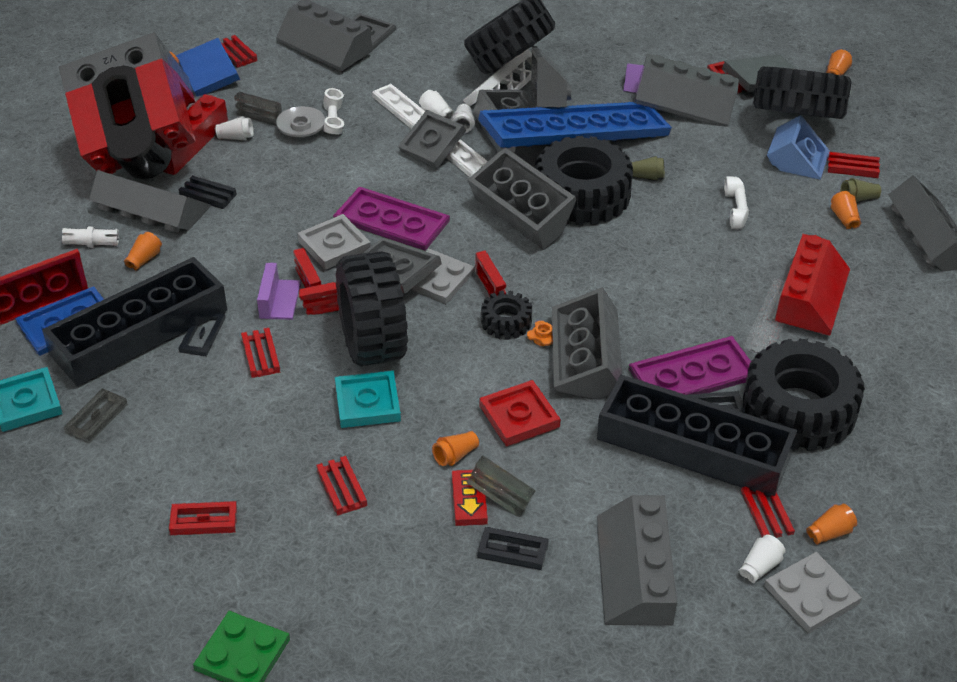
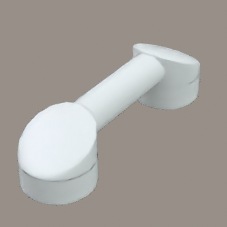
M335 88L325 90L323 106L328 111V117L325 119L323 131L329 134L340 135L343 131L344 122L337 117V110L342 106L344 94Z
M726 176L724 181L725 197H735L737 209L732 208L730 212L731 229H742L749 215L745 188L740 178Z

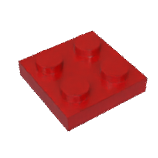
M533 380L479 398V407L505 446L560 427V417Z

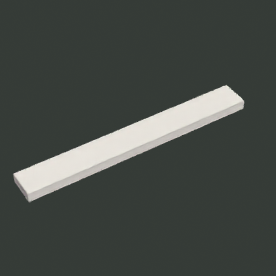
M392 84L372 92V97L411 129L425 112ZM461 139L446 157L469 177L488 162Z

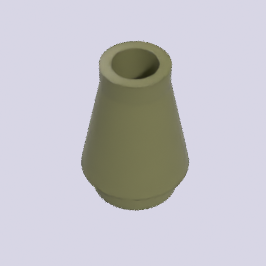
M654 156L632 162L633 177L658 181V178H665L664 158Z
M855 178L843 181L840 192L848 191L854 195L856 202L879 199L881 196V186L879 184Z

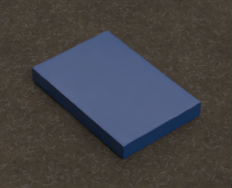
M219 38L176 55L183 71L189 77L196 97L208 94L240 80Z
M93 286L17 317L15 320L38 356L48 353L42 329L104 299Z

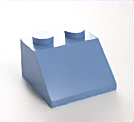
M800 115L777 127L767 156L771 164L776 166L779 171L821 179L830 150Z

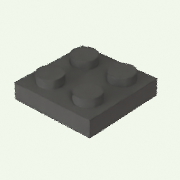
M426 110L398 145V148L401 152L438 168L464 135L466 129L462 124Z

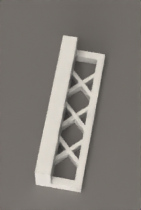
M527 49L504 64L463 101L467 105L472 106L477 101L479 90H500V83L506 84L507 89H521L531 80V71L525 69V60L531 65L532 53L530 50ZM512 72L520 75V82L513 80Z

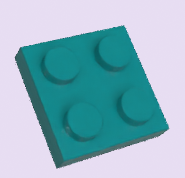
M48 367L0 380V428L2 432L63 414Z
M394 370L335 377L341 428L401 421Z

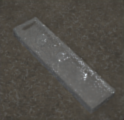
M774 278L742 346L745 354L755 357L757 353L766 349L767 346L778 342L785 324L775 321L786 281Z

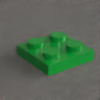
M228 611L194 662V671L222 682H264L290 641V634Z

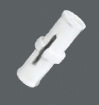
M88 226L87 229L63 228L62 233L65 234L62 235L63 245H87L88 248H93L94 245L118 246L119 242L117 240L119 239L118 229L105 230Z

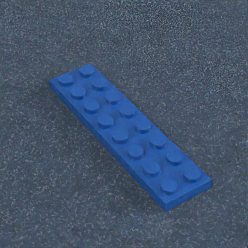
M634 102L480 111L478 118L500 148L550 145L556 140L560 142L562 138L570 137L571 139L576 136H583V138H590L592 136L597 137L598 140L612 141L629 138H653L669 136L672 128L654 108Z

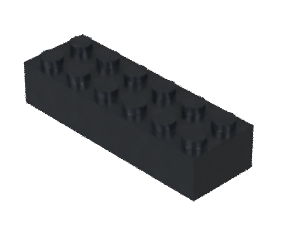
M192 257L42 329L48 353L74 384L79 386L188 331L190 327L196 324L198 326L211 319L212 316L227 311L224 285L195 257Z
M620 374L599 414L597 440L739 487L746 486L751 491L756 492L757 490L771 497V495H776L791 458L797 430Z

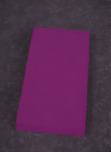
M360 186L333 215V218L344 214L358 229L424 251L428 249L450 221L449 215Z
M729 336L630 363L628 369L634 379L689 395L711 393L746 383L751 361L734 337Z

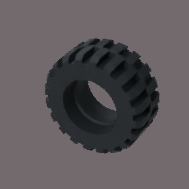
M521 0L464 40V46L482 73L488 74L522 54L555 29V21L541 0Z
M762 66L757 73L753 104L756 109L843 119L847 114L852 82L850 77L843 75Z
M576 136L571 139L570 137L562 138L560 142L556 140L549 147L546 146L535 161V169L576 197V202L567 224L573 221L576 222V225L581 226L585 222H590V225H598L600 220L606 223L612 220V216L618 217L622 214L623 210L629 205L633 165L625 151L622 152V149L616 144L611 145L610 141L605 139L601 141L597 137L592 136L590 138H583V136Z
M383 251L342 257L336 264L337 301L345 343L353 363L362 367L400 360L405 356L408 348V325L400 278L392 257Z
M792 339L783 340L781 344L775 342L767 346L766 349L757 353L755 359L751 361L742 399L745 414L796 429L797 434L793 450H798V447H805L806 451H815L817 446L826 449L832 447L834 442L837 444L842 442L853 431L864 396V381L858 368L853 366L852 360L846 355H840L838 349L834 347L830 349L825 346V343L818 341L811 343L808 342V339H799L798 341H792ZM784 389H805L817 394L821 399L799 398L791 395Z

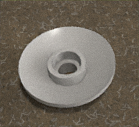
M293 107L283 111L277 117L276 124L278 130L287 136L307 137L323 129L325 116L321 111L312 107Z

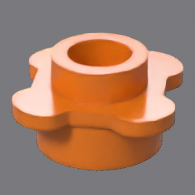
M545 321L535 322V327L527 332V338L533 340L539 346L552 345V325Z

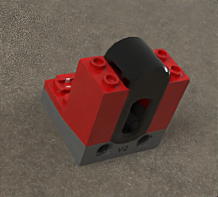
M155 32L58 66L80 155L96 171L99 170L113 174L123 168L134 178H153L161 174L168 167L172 158V150L184 149L189 144L196 142L186 108L189 104L195 103L189 77Z

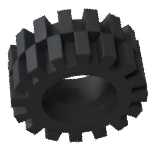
M499 291L498 296L492 293L490 298L486 297L484 299V303L481 306L482 327L484 330H487L489 335L495 333V338L500 339L501 335L505 336V340H510V335H513L514 339L519 338V333L525 335L527 330L531 328L532 304L529 303L527 297L522 299V294L520 293L514 296L513 291H508V294H504V291ZM500 313H512V314H515V316H513V317H502V316H499L498 314H500Z

